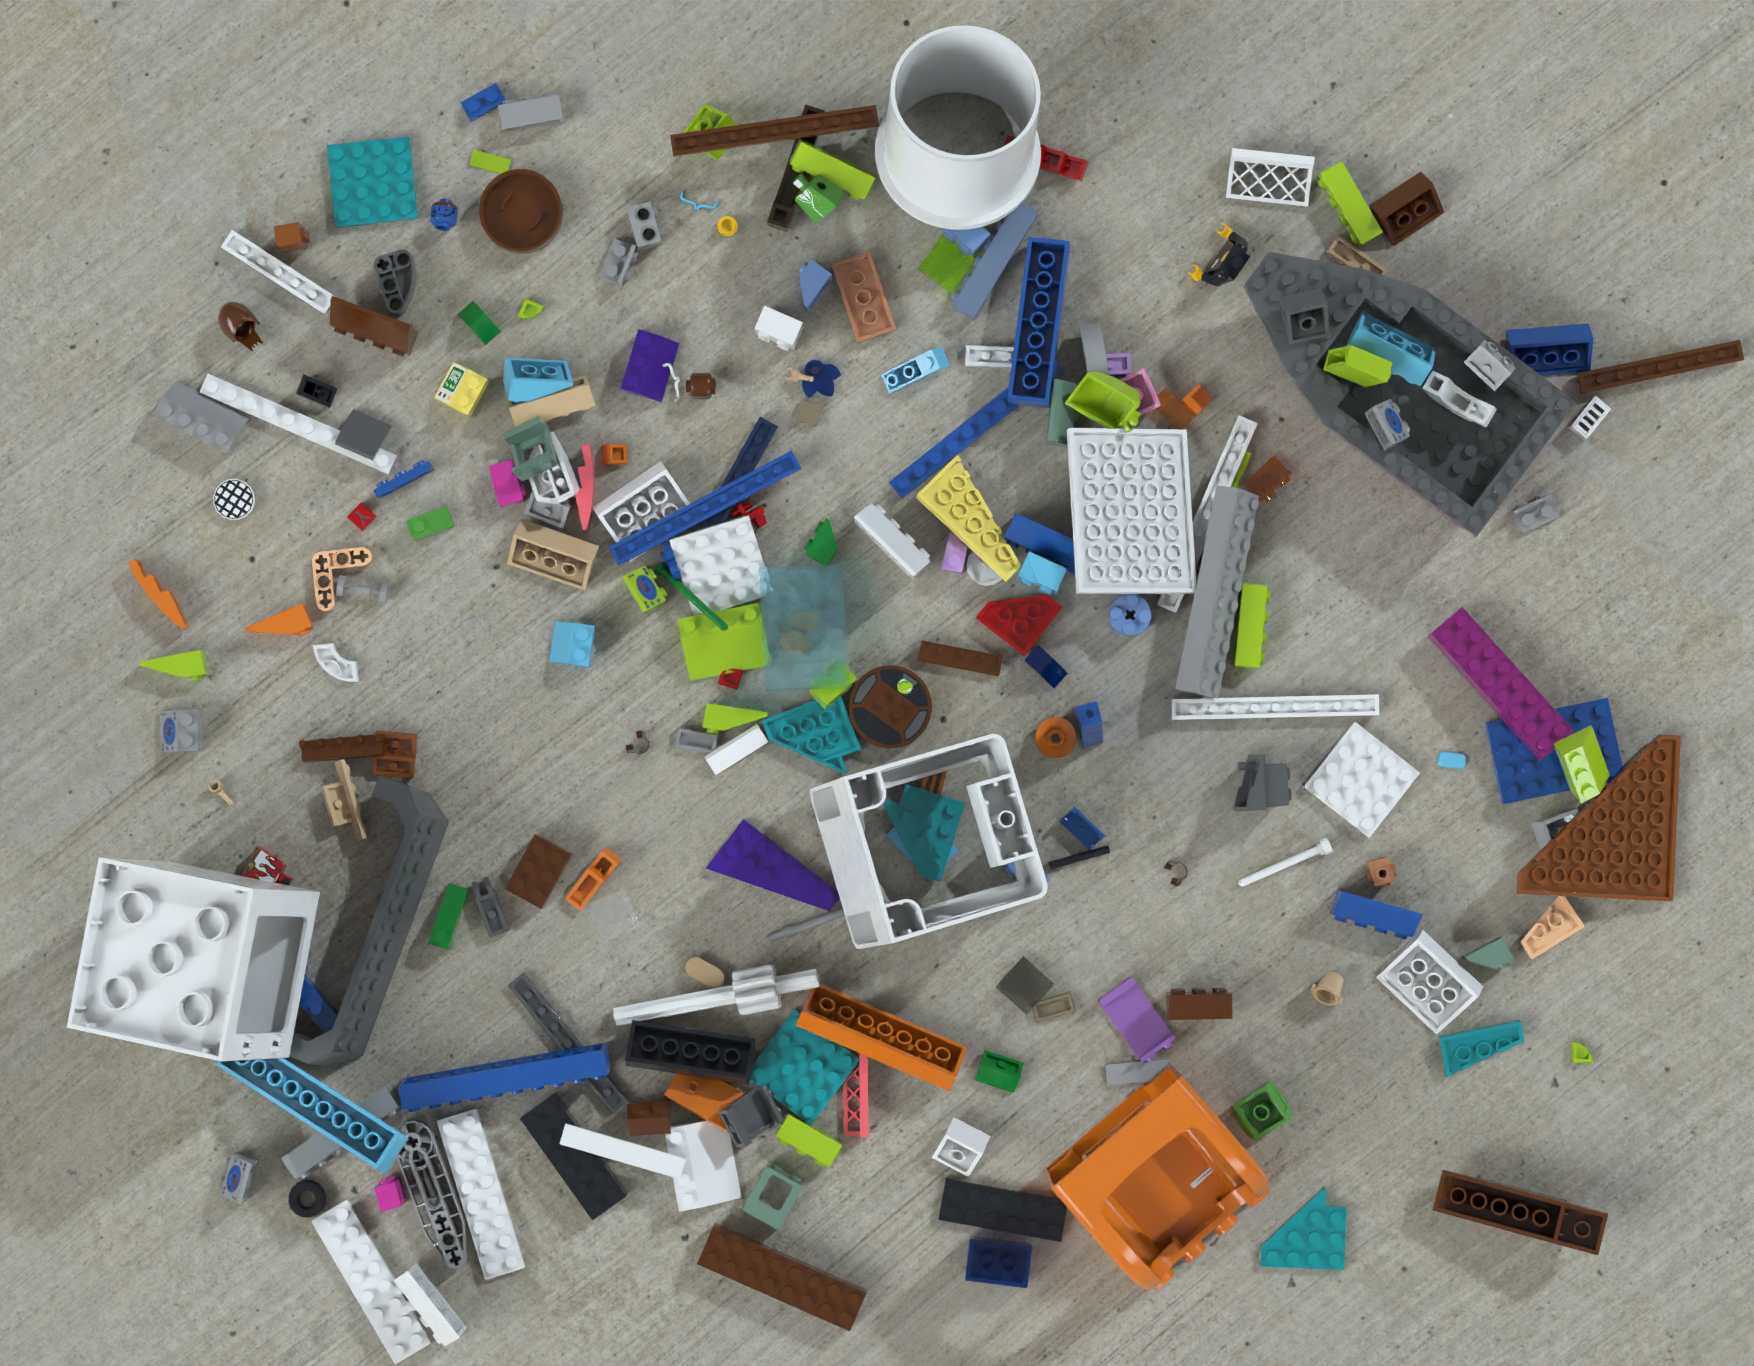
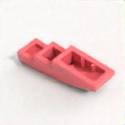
M586 444L581 446L585 466L578 467L582 488H579L575 495L583 531H589L595 494L591 445Z

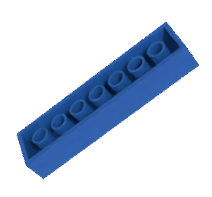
M1028 237L1007 396L1008 404L1050 408L1070 255V241Z

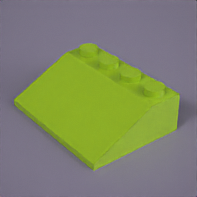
M759 603L714 611L727 623L728 629L726 631H722L704 614L677 619L690 681L719 676L724 670H726L725 674L733 673L734 671L729 670L733 668L749 670L771 665Z

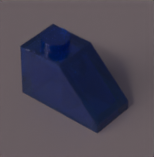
M1039 645L1024 660L1029 667L1053 688L1068 674Z

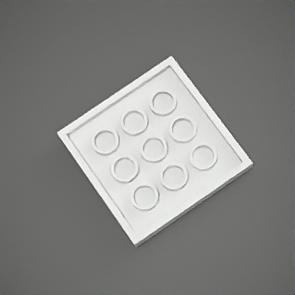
M749 515L669 539L683 584L713 612L773 594ZM689 601L693 616L703 614Z
M1353 722L1303 787L1366 837L1370 838L1420 772L1358 723Z

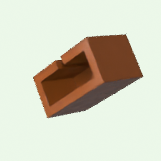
M298 222L273 226L276 245L283 253L308 249L307 243H310L309 232Z

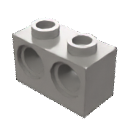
M651 201L627 207L638 250L663 244L661 238H665L662 225L658 226L656 218H660L657 207H652ZM641 211H648L650 213L649 218L646 220H640L638 215ZM651 230L655 232L652 240L644 238L646 231Z

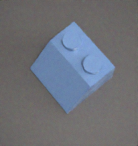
M813 260L809 264L805 262L799 270L804 307L808 313L832 281V274Z

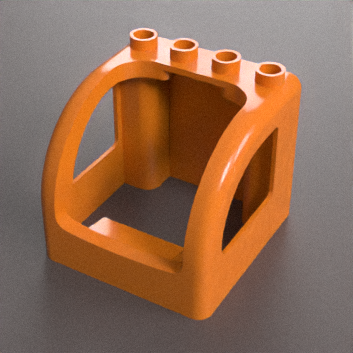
M1169 1062L1166 1065L1165 1071L1158 1077L1154 1076L1153 1081L1145 1082L1043 1170L1053 1192L1120 1269L1137 1286L1145 1290L1153 1288L1158 1290L1164 1286L1175 1274L1170 1268L1181 1257L1187 1263L1192 1262L1207 1247L1201 1241L1212 1230H1215L1219 1236L1223 1235L1238 1221V1218L1233 1214L1234 1211L1245 1203L1252 1208L1269 1194V1178L1263 1169L1187 1080ZM1211 1168L1213 1172L1195 1188L1190 1185L1206 1170Z

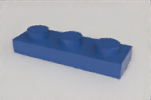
M422 460L413 465L414 469L408 472L403 470L395 474V479L389 482L387 479L381 481L376 485L377 488L373 490L376 497L381 499L434 471L432 464L429 461L424 462Z

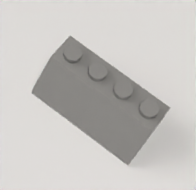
M177 381L163 395L153 416L229 455L232 454L249 421V418Z

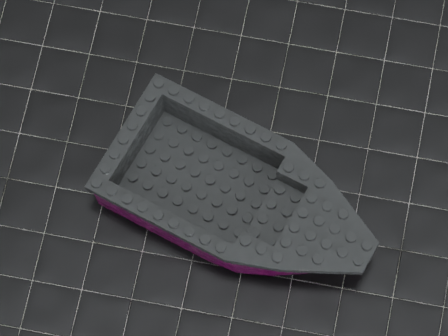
M1268 252L1243 286L1286 372L1321 422L1346 443L1474 537L1478 536L1577 403L1423 288L1362 268ZM1321 288L1327 301L1330 336L1289 345L1281 314L1280 297ZM1363 310L1436 348L1433 367L1421 386L1411 384L1397 374H1391L1386 383L1363 387L1323 370L1328 350L1347 346L1351 332ZM1484 340L1492 342L1498 348V352L1503 357H1508L1515 367L1512 374L1495 391L1464 363ZM1432 371L1450 378L1464 392L1494 406L1497 410L1488 426L1484 427L1476 422H1470L1432 399L1422 389ZM1391 399L1392 403L1395 402L1400 409L1399 416L1402 422L1405 421L1408 424L1410 437L1384 451L1365 413L1373 406Z

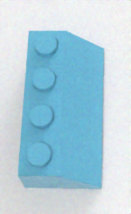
M1363 310L1347 343V346H1355L1393 362L1391 374H1397L1405 378L1407 382L1419 386L1422 385L1431 371L1436 353V348Z

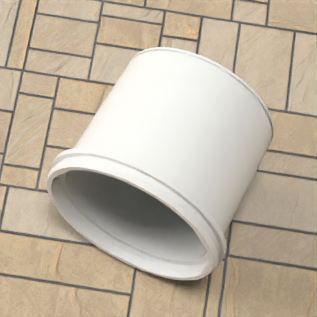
M951 26L935 30L919 38L900 57L891 80L888 111L880 123L876 136L875 162L880 179L891 198L914 218L945 229L964 230L979 228L999 221L1010 214L1030 193L1038 176L1041 161L1040 140L1036 130L1041 92L1036 70L1028 56L1019 46L1005 36L986 28ZM943 93H968L986 98L1004 108L1018 124L1021 133L1009 144L995 151L979 155H956L940 151L920 140L907 127L902 119V115L914 104L927 97Z

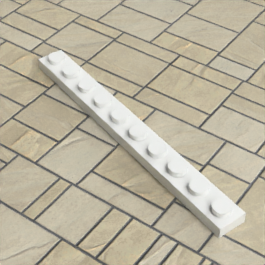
M207 374L201 387L200 393L388 475H390L398 457L380 448L372 461L335 445V441L341 431L213 375Z
M1240 415L1236 419L1192 521L1195 568L1205 546L1217 485L1231 487L1258 424ZM1161 594L1157 606L1176 613L1184 594Z
M1379 694L1171 699V720L1379 715Z

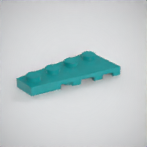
M1520 1020L1438 1036L1446 1078L1452 1076L1457 1071L1471 1067L1470 1065L1490 1058L1489 1056L1498 1052L1501 1053L1524 1042Z

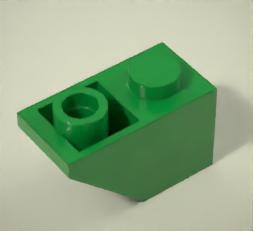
M826 518L824 522L819 521L815 528L817 535L814 540L809 539L804 549L807 551L806 556L828 568L838 549L830 520Z

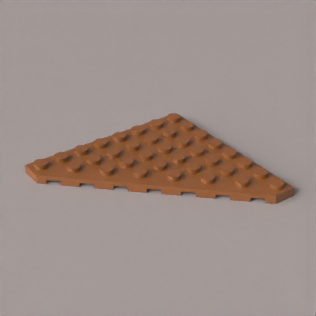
M1657 735L1602 789L1599 795L1595 796L1517 873L1516 894L1673 901L1681 736Z

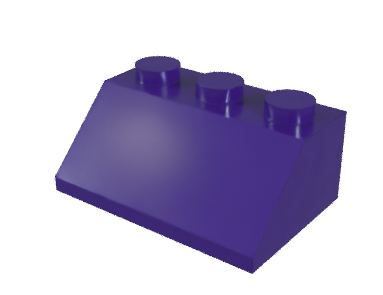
M638 329L621 390L662 403L671 374L670 368L668 366L663 367L662 365L669 363L673 367L679 343Z

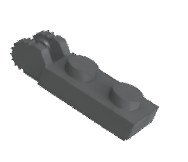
M485 877L484 884L489 894L482 896L479 884L476 881L472 882V887L488 935L493 937L510 929L489 877Z

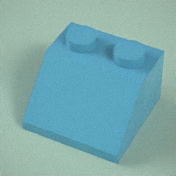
M555 621L549 662L591 667L596 626Z

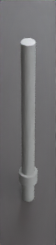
M841 908L793 926L791 924L784 926L782 930L768 934L769 940L773 942L784 937L788 939L793 937L795 933L845 916L844 910Z

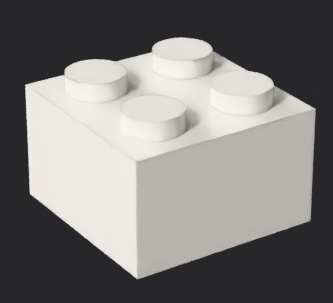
M764 306L755 326V332L758 339L767 343L772 340L776 342L777 347L788 351L789 348L794 350L804 327L803 322Z

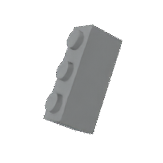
M555 92L545 93L540 98L527 96L523 98V101L518 102L506 100L502 102V105H498L504 133L565 122L561 97L559 94L555 95Z

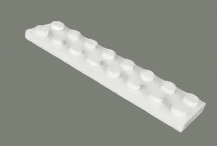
M471 1109L437 1120L485 1280L525 1268L524 1259L478 1109Z
M347 1199L311 1220L394 1364L431 1344L432 1341L421 1322L407 1304L408 1300L405 1295L399 1294L395 1289L394 1276L350 1201Z

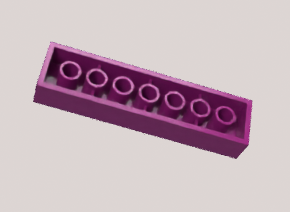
M1463 607L1429 635L1428 638L1539 761L1555 749L1554 743L1570 736L1574 732L1569 724Z

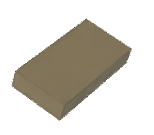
M1070 991L1031 1003L1036 1023L1076 1012Z

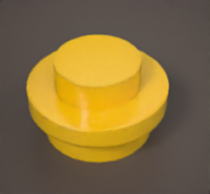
M724 216L719 219L717 229L721 235L730 237L736 233L738 224L733 217Z

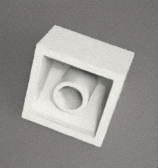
M953 1117L932 1158L969 1177L981 1158L990 1136Z

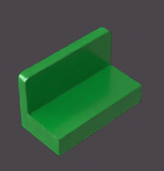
M984 1050L975 1080L1014 1093L1024 1063Z

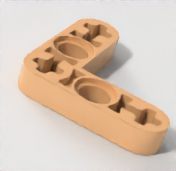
M358 547L321 551L313 556L312 568L317 607L320 610L329 612L336 606L333 570L369 565L373 560V554L369 549ZM361 551L368 555L365 562L362 563L361 559H354L355 564H352L350 552H354V556L361 555ZM341 553H345L348 556V561L344 565H340L337 562V557ZM323 555V558L327 559V562L324 563V570L329 569V573L321 572L317 574V570L322 571L321 564H318L317 560ZM322 576H327L330 580L329 585L325 588H322L318 583ZM331 589V594L327 593V599L332 602L328 604V608H325V605L321 604V601L325 599L324 594H320L319 591Z

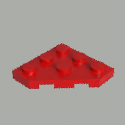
M1048 595L990 601L975 619L1025 656L1062 609V606Z

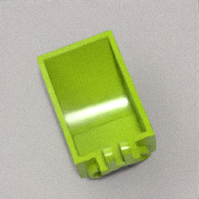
M1088 372L1065 402L1066 405L1107 429H1120L1124 427L1126 431L1131 432L1134 426L1137 425L1138 418L1141 413L1136 411L1141 403L1140 392L1121 380L1101 372Z

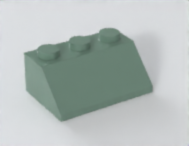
M1060 379L1053 380L1046 445L1068 447L1067 429L1073 428L1074 422H1078L1079 412L1066 405L1065 402L1078 386L1077 383Z

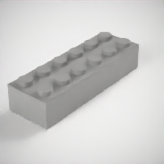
M390 1083L358 1104L381 1120L385 1116L389 1119L401 1110L399 1107L401 1105L400 1097ZM318 1132L282 1157L281 1160L295 1179L299 1176L303 1179L316 1170L314 1167L316 1164L321 1167L333 1158L331 1155L333 1152L338 1155L345 1148Z

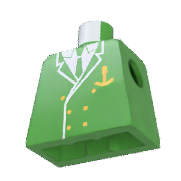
M799 174L793 181V184L800 189L795 197L796 203L815 224L835 209L845 195L842 190L820 175H816L808 181L802 174Z

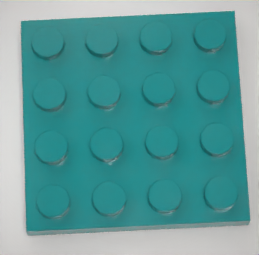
M409 136L327 145L336 228L418 219Z
M794 1009L753 1063L750 1080L757 1086L765 1085L769 1088L773 1098L811 1126L857 1065L859 1057L840 1044L796 1026L801 1013Z

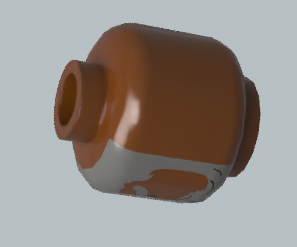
M692 373L690 380H686V392H690V396L694 400L711 399L712 394H716V380L712 378L710 373Z

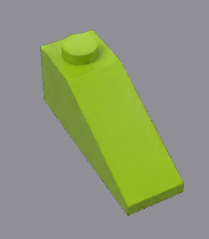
M204 650L139 661L140 666L183 678H191V682L204 680L203 676L209 675Z
M706 703L703 728H707V733L719 734V730L726 731L766 718L769 713Z

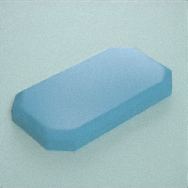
M1442 751L1438 754L1437 763L1440 767L1463 769L1466 766L1467 757L1460 753Z

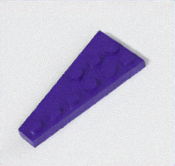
M744 819L706 867V869L827 911H830L840 898L836 889Z

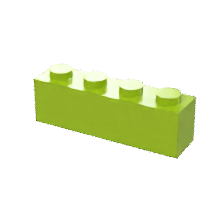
M802 139L799 140L790 158V165H793V170L802 174L805 171L811 174V178L820 175L840 190L847 191V195L856 200H859V198L865 200L876 178L873 173Z
M1342 161L1319 174L1318 184L1323 191H1327L1329 195L1328 201L1333 209L1336 208L1339 212V221L1343 227L1347 226L1350 232L1348 236L1354 245L1357 244L1358 247H1361L1383 233Z
M1242 583L1233 666L1258 669L1260 664H1264L1265 652H1261L1262 644L1266 643L1267 632L1263 631L1264 623H1268L1269 612L1265 611L1266 603L1270 602L1271 591L1267 590L1268 585Z

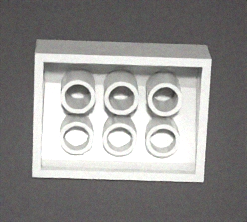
M660 461L595 505L593 509L617 543L690 503ZM640 554V555L636 556L635 558L629 560V562L631 563L633 560H635L636 558H638V557L641 556L642 554Z
M871 503L854 517V522L913 580L930 563L928 559L930 555L922 547L918 549L914 545L916 541L908 533L904 535L898 529L901 526L893 518L889 521L884 516L886 511L879 504L874 506Z
M1421 930L1376 977L1435 1034H1438L1476 1000L1483 989V986L1424 930Z
M706 1120L671 1126V1134H665L668 1153L686 1158L681 1178L673 1177L679 1212L742 1198L730 1134Z
M414 1263L393 1280L396 1283L394 1285L395 1289L399 1294H404L407 1297L409 1307L413 1311H418L421 1315V1322L426 1328L430 1327L434 1332L433 1337L439 1344L443 1343L444 1346H447L457 1340L467 1327L417 1263Z

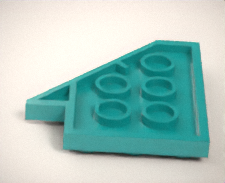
M841 697L826 710L814 700L761 720L770 741L844 774L848 773L842 756L861 749Z
M906 784L900 804L884 800L883 805L919 874L941 882L965 802Z
M1322 1188L1261 1244L1260 1266L1344 1270L1347 1207L1326 1206V1188Z

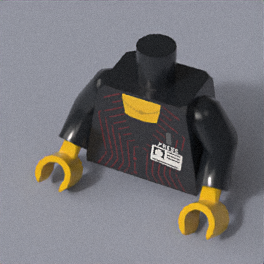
M1221 223L1225 227L1222 232L1216 230V232L1223 238H1228V240L1206 272L1203 273L1198 265H1192L1195 272H1188V274L1194 281L1201 279L1203 282L1213 286H1221L1222 284L1234 281L1249 260L1250 256L1246 253L1248 251L1247 241L1236 232H1233L1232 228L1225 223Z

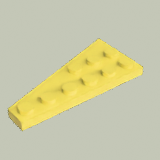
M957 455L916 495V498L1007 582L1020 569L1021 564L1010 545L1006 543L1000 527L994 522L992 513L978 489L973 485L968 471H965L961 464V459Z

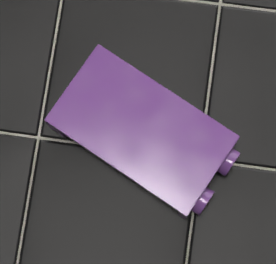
M1132 976L1097 999L1141 1062L1144 1060L1146 1062L1151 1061L1157 1056L1156 1052L1161 1048L1166 1050L1174 1044L1172 1040L1176 1037L1171 1033Z

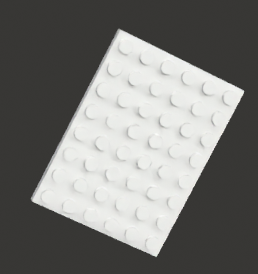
M1107 428L1067 429L1076 594H1195L1197 583L1187 430L1133 429L1131 432H1128L1125 429Z

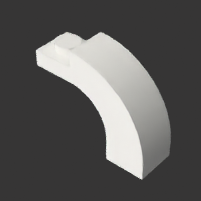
M1432 371L1422 388L1443 407L1470 422H1476L1484 427L1488 426L1497 410L1494 406L1464 392L1450 378L1435 371Z

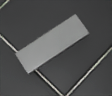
M1168 1059L1105 1064L1107 1085L1151 1082L1154 1080V1076L1158 1077L1165 1071Z

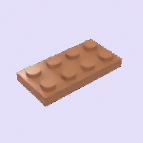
M869 251L831 264L857 343L896 331L871 252Z

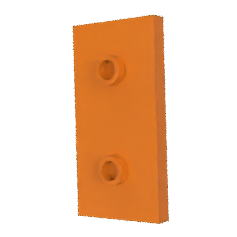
M676 1074L663 1097L729 1133L718 1110L744 1093L721 1080Z

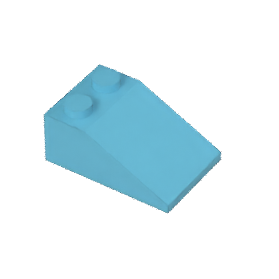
M506 358L503 382L508 401L529 402L573 386L567 361Z

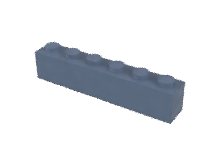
M1022 202L1014 211L1008 214L1004 222L1002 220L999 221L994 230L997 232L994 239H988L984 246L986 252L983 256L979 255L973 264L976 268L972 274L968 273L962 282L965 285L962 291L957 290L951 300L954 302L952 308L972 320L975 319L1039 212Z

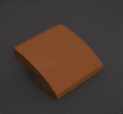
M377 730L375 734L381 733L384 735L385 756L373 757L372 775L414 778L418 734Z

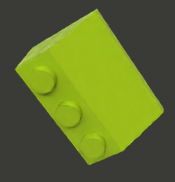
M1590 725L1554 743L1570 790L1580 803L1599 795L1610 776L1593 727Z

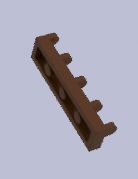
M923 640L921 641L918 657L920 662L999 676L1003 660L1001 655Z
M381 733L299 741V747L302 749V762L304 763L385 756L384 735Z

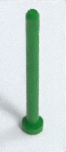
M660 562L655 567L654 573L657 576L662 575L722 631L728 629L727 623L680 580L673 579L671 572L667 570L668 565L666 563Z

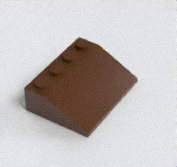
M331 297L330 325L335 328L334 332L341 335H346V333L353 334V339L363 343L366 340L372 341V346L382 350L385 347L393 349V354L404 357V354H411L419 332L410 324L337 297Z

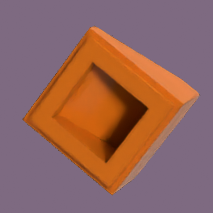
M605 444L601 446L603 466L628 464L627 444Z

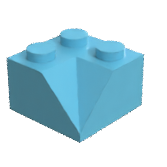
M1028 552L1017 577L1021 578V583L1030 587L1032 584L1040 587L1039 591L1050 595L1051 592L1054 594L1057 592L1067 569Z

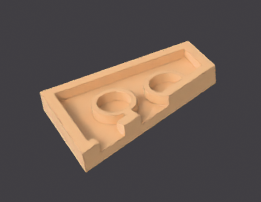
M1558 896L1522 939L1520 944L1532 960L1585 926L1565 896Z

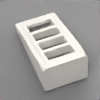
M1594 396L1568 428L1581 439L1586 440L1611 408L1597 396ZM1594 403H1596L1604 411L1600 413L1597 409L1593 407ZM1591 410L1592 412H1594L1598 416V418L1595 419L1591 414L1588 413V411ZM1586 416L1593 424L1590 425L1583 417ZM1578 423L1584 424L1588 430L1585 431Z

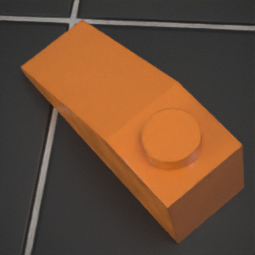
M301 603L246 627L245 630L249 633L299 635V637L311 633L310 629L315 626L306 605Z

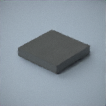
M353 409L338 435L335 445L373 461L388 435L391 425Z

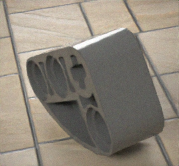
M404 249L381 255L374 261V269L385 306L395 316H401L406 312L416 287L417 273L415 260L411 253ZM401 256H409V261L407 264H399V259ZM383 262L389 264V266H386L387 270L385 271L380 268ZM394 281L395 288L387 291L385 289L386 283ZM394 301H400V309L395 311L392 310V303Z

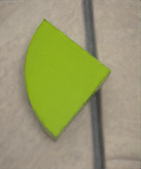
M525 298L517 317L525 320L535 318L541 314L545 306Z
M1571 1041V1062L1593 1063V1057L1584 1045Z

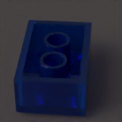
M969 1236L965 1281L1027 1288L1032 1244Z

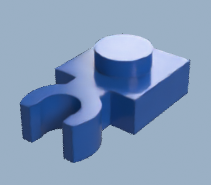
M670 541L663 542L664 551L660 552L664 564H669L674 580L681 578L682 576Z

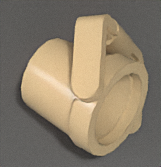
M1328 971L1317 985L1312 984L1309 993L1313 994L1314 998L1324 1005L1339 1007L1344 999L1340 997L1344 982L1343 977L1336 972Z

